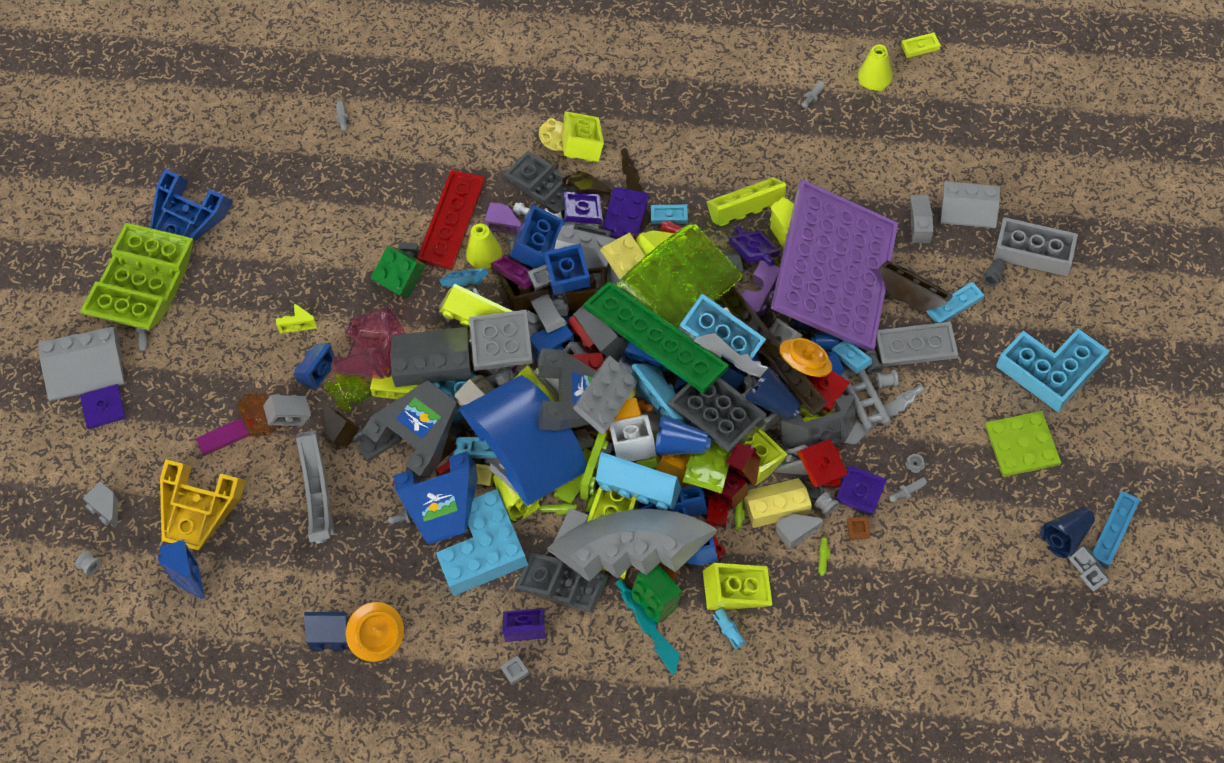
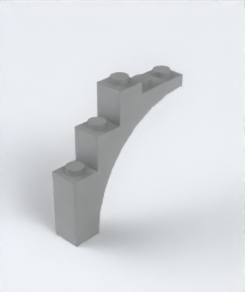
M317 430L298 433L296 441L307 498L309 542L319 544L326 542L327 539H330L331 535H334V524L330 511L326 470Z

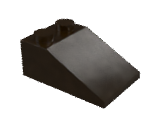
M522 265V266L526 267V268L529 269V270H533V269H534V268H532V267H530V266H528V265ZM498 273L512 311L527 310V312L536 313L531 301L543 295H549L547 286L536 291L533 285L524 289Z

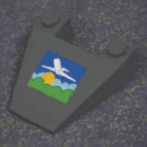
M542 348L537 360L538 377L559 379V402L542 401L538 410V429L560 431L590 424L572 408L597 371L562 350Z
M427 380L372 415L362 432L374 442L386 445L394 432L416 448L405 465L419 476L429 478L441 460L458 402Z

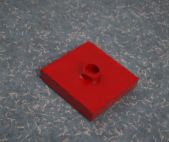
M832 370L830 374L824 377L807 375L828 402L822 408L827 412H830L835 405V399H839L850 384L849 381Z
M831 439L797 452L814 488L848 475Z

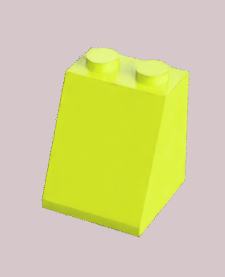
M785 197L774 202L771 207L770 229L783 249L794 203Z

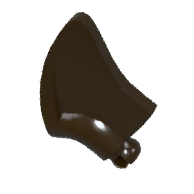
M580 170L576 171L574 175L565 176L562 180L564 186L574 187L579 193L611 194V189Z

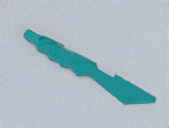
M619 579L615 584L619 588L626 606L633 611L643 633L649 634L657 645L653 648L670 673L674 675L680 654L656 630L657 624L655 621L650 619L641 605L633 600L632 590L627 587L622 579Z

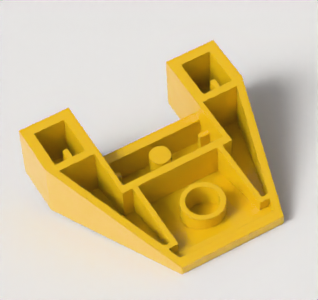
M165 459L160 476L162 541L174 543L178 540H184L189 548L200 550L241 500L246 480L220 474L215 492L187 485L192 466Z

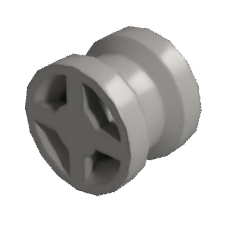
M827 491L816 500L814 506L817 509H821L822 514L827 517L837 509L839 502L833 500L831 494Z
M85 551L77 558L75 566L78 569H83L84 574L87 576H91L100 568L101 560L96 557L94 558L90 551Z

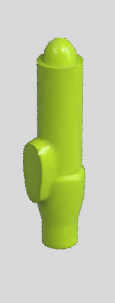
M743 500L735 507L734 520L736 530L742 529V523L745 520Z
M577 504L542 505L538 510L542 513L556 512L557 515L567 514L570 508L577 511Z
M821 538L819 547L818 573L820 576H824L827 571V560L830 559L827 538Z

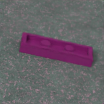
M504 255L491 263L493 270L524 289L533 285L528 275V271L531 270Z
M249 414L197 437L196 440L203 456H206L257 433V429Z

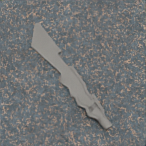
M715 333L694 338V341L720 358L722 355L734 361L735 367L750 375L761 378L768 368L761 365L760 361H752L748 354H737Z
M919 385L913 390H908L895 397V401L885 404L884 408L889 417L898 416L899 412L905 411L908 405L913 404L915 398L925 391L923 386ZM878 411L872 412V415L877 414ZM883 421L872 423L874 427L877 423H883ZM857 422L853 426L847 440L843 443L856 445L868 433L863 423Z

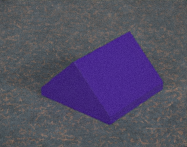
M544 608L503 612L502 630L505 642L546 638Z

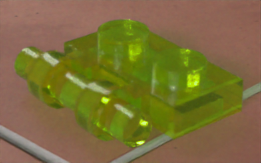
M351 365L335 374L337 382L333 384L328 380L324 383L329 395L336 399V404L343 408L345 412L351 410L352 407L349 405L351 400L357 405L372 395L369 387ZM342 388L347 392L343 396L339 392Z

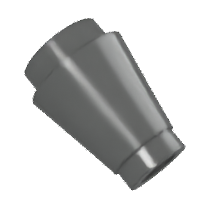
M995 259L984 272V282L987 285L996 286L1001 282L1005 266L1003 260Z

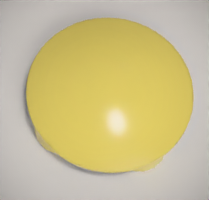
M550 118L542 124L539 129V138L547 148L554 151H563L564 123Z

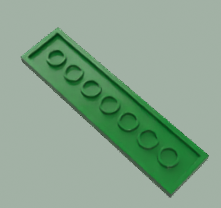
M610 281L584 303L585 310L703 394L729 368L727 363Z

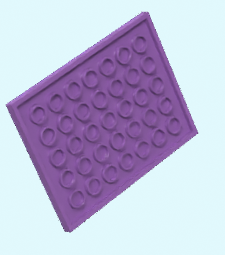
M802 179L798 183L771 309L867 351L874 350L886 285L879 268L887 260L891 262L898 223Z

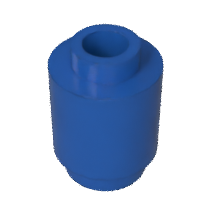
M826 332L814 333L813 337H810V341L821 346L825 352L832 351V348L839 344L837 337Z

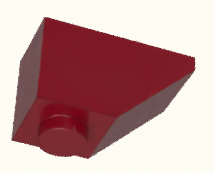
M738 442L726 463L735 475L743 477L747 483L755 486L761 458L756 453L757 449L755 447Z

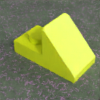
M294 304L295 316L276 318L279 333L317 329L314 317L296 304Z

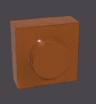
M867 517L847 519L849 540L870 538Z

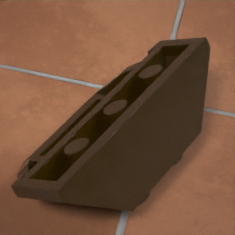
M888 260L879 268L888 293L896 300L909 304L915 310L925 311L944 306L953 297V295L947 293V291Z

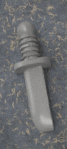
M820 81L811 92L805 94L806 99L801 104L802 108H807L812 101L816 102L818 100L817 95L825 86L823 82Z
M338 101L336 104L338 115L335 119L340 123L341 130L346 131V120L349 119V116L344 112L343 102Z
M136 327V333H139V350L143 351L147 347V332L150 330Z
M923 477L906 487L901 485L899 491L889 496V500L895 502L903 497L910 498V493L925 486L927 480Z
M403 509L404 514L391 516L388 522L394 524L406 520L407 523H410L411 516L407 509Z

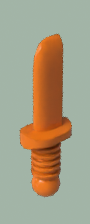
M645 399L637 400L640 413L644 414L646 411H654V406L647 404Z

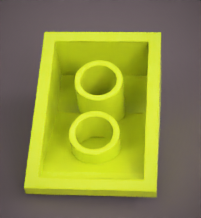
M565 111L563 126L564 156L571 159L580 158L588 162H599L604 145L599 117Z
M599 486L587 522L615 512L635 510L640 502L635 497L630 496V498L619 495L617 491L611 490V492L602 490Z
M713 563L703 570L707 610H719L721 608H724V610L772 606L767 566Z

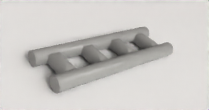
M850 368L845 370L840 376L849 381L848 377L857 373ZM864 369L858 373L862 382L853 386L850 383L846 388V392L848 395L854 394L855 409L866 431L869 432L874 429L872 423L882 420L884 425H889L892 421ZM866 389L870 398L860 401L856 392ZM875 405L878 413L868 417L864 408Z

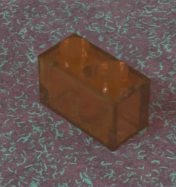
M264 393L244 394L236 405L249 436H268L277 426L268 425L263 407L267 401Z

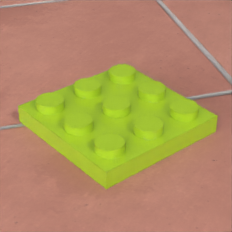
M1042 411L985 423L1003 477L1061 464Z

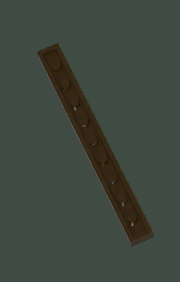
M722 272L709 286L733 316L766 338L759 348L809 413L814 416L828 402L806 374L794 369L783 359L779 351L781 343L729 278Z

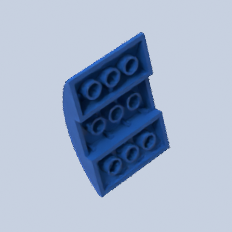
M520 375L462 406L459 410L481 442L483 440L487 442L506 469L504 475L525 505L529 506L585 473L587 462L571 428L560 431L538 429V410L543 400H551L533 382Z

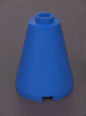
M662 415L659 424L661 427L656 439V455L705 453L706 449L710 450L712 438L708 437V433Z

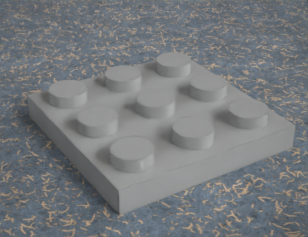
M527 310L469 317L475 371L533 363Z

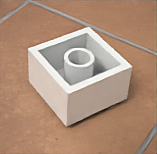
M648 415L611 423L609 427L616 457L632 462L657 456Z

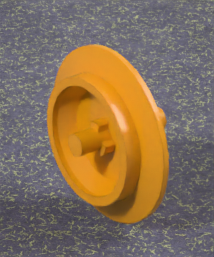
M803 338L788 339L781 343L779 348L780 354L794 369L814 377H824L830 374L832 370L831 361L825 350L818 344Z
M382 602L364 604L353 612L347 622L346 641L353 654L362 660L369 662L385 660L393 655L401 645L404 636L402 618L388 604Z

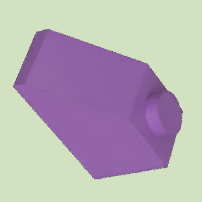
M502 203L489 204L485 225L491 231L517 235L521 223L508 205Z

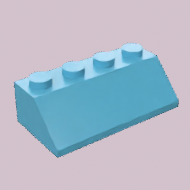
M701 294L680 324L682 328L695 337L715 333L737 354H748L751 359L766 340V338L704 294ZM722 355L724 358H726L727 360H729L731 363L734 364V361H732L731 359H729V358H727L726 356Z
M632 365L633 377L638 380L636 389L648 404L654 406V412L660 420L662 415L696 428L667 405L676 395V392L670 383H666L665 377L660 370L657 371L653 365Z
M603 452L600 454L596 481L602 490L608 492L614 490L623 497L630 498L632 496L641 503L648 504L650 502L656 504V507L659 509L674 510L681 491V485L676 476Z

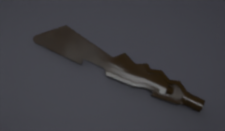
M623 148L621 149L623 175L626 174L627 189L642 192L643 188L639 184L638 170L634 167L635 162L630 158L628 150ZM647 209L639 233H642L651 221Z

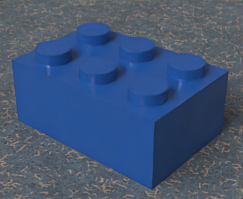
M532 204L523 218L509 256L534 269L545 265L544 252L555 249L557 237L565 220Z

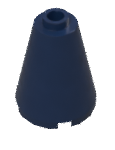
M769 367L745 397L748 401L786 419L791 417L795 419L801 411L799 408L800 402Z
M1080 507L1049 521L1041 528V539L1050 545L1047 546V549L1055 556L1060 558L1071 557L1095 522L1094 514L1090 509Z

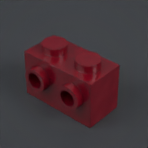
M729 469L722 493L702 488L703 491L732 509L748 494L746 480L741 476L733 474Z

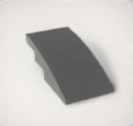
M529 151L504 173V176L516 187L554 214L561 211L562 216L564 215V192L579 193L574 187L563 185L562 180L565 175L556 171L554 165Z
M535 553L530 554L527 561L528 566L524 567L515 587L516 589L558 605L593 614L608 579L605 574L598 573L593 579L587 581L559 558Z

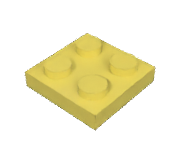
M630 233L600 249L620 281L651 264Z

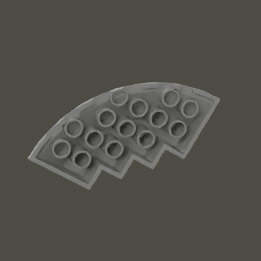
M635 509L615 512L588 521L560 537L547 549L587 581L593 579L603 568L618 579L632 565L645 575H648L660 562L676 572L718 531L704 521L679 512L661 509Z

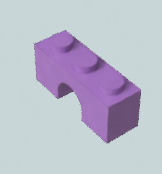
M762 260L753 274V284L760 286L762 289L758 292H751L745 289L742 295L759 317L765 315L768 307L766 305L767 302L773 300L780 267L775 265L770 267Z

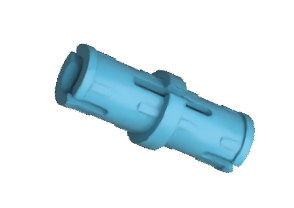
M724 608L717 610L713 617L720 625L723 635L727 636L734 649L742 647L746 641L737 630L736 623L730 620Z

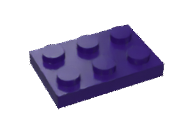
M614 187L602 226L603 230L611 231L610 238L618 239L627 233L639 234L649 201V193Z

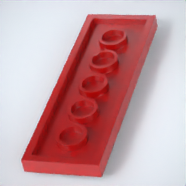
M450 170L417 260L427 265L453 270L485 184V177Z

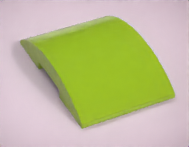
M125 223L111 250L113 256L100 281H95L80 313L151 330L168 311L189 263L193 238Z

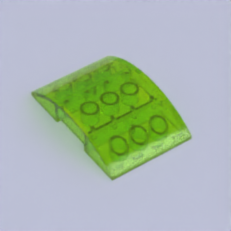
M691 222L654 248L615 285L675 328H678L701 294H704L712 301L717 300L741 280L744 275L694 222Z

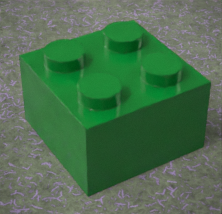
M387 245L371 279L399 296L409 297L426 265L402 250Z
M657 565L648 575L642 572L637 574L631 595L633 600L645 610L646 615L658 624L676 611L683 591Z

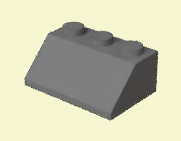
M944 181L940 223L996 228L1000 202V186Z
M562 226L556 240L555 249L581 243L587 268L606 267L608 273L610 264L600 249L615 241V239Z

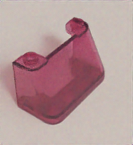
M388 306L351 318L347 332L354 341L346 358L340 355L333 358L331 365L335 372L339 375L385 379L392 375L391 337L392 335L405 334V330Z

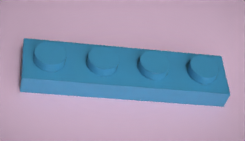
M1123 491L1120 492L1092 552L1100 564L1109 568L1140 501V499Z

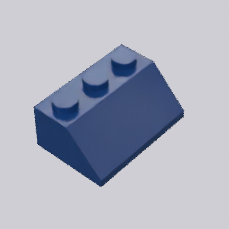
M181 540L159 546L161 554L158 555L160 566L164 567L165 573L169 574L171 582L174 581L179 588L200 599H204L205 595L198 561L185 541Z

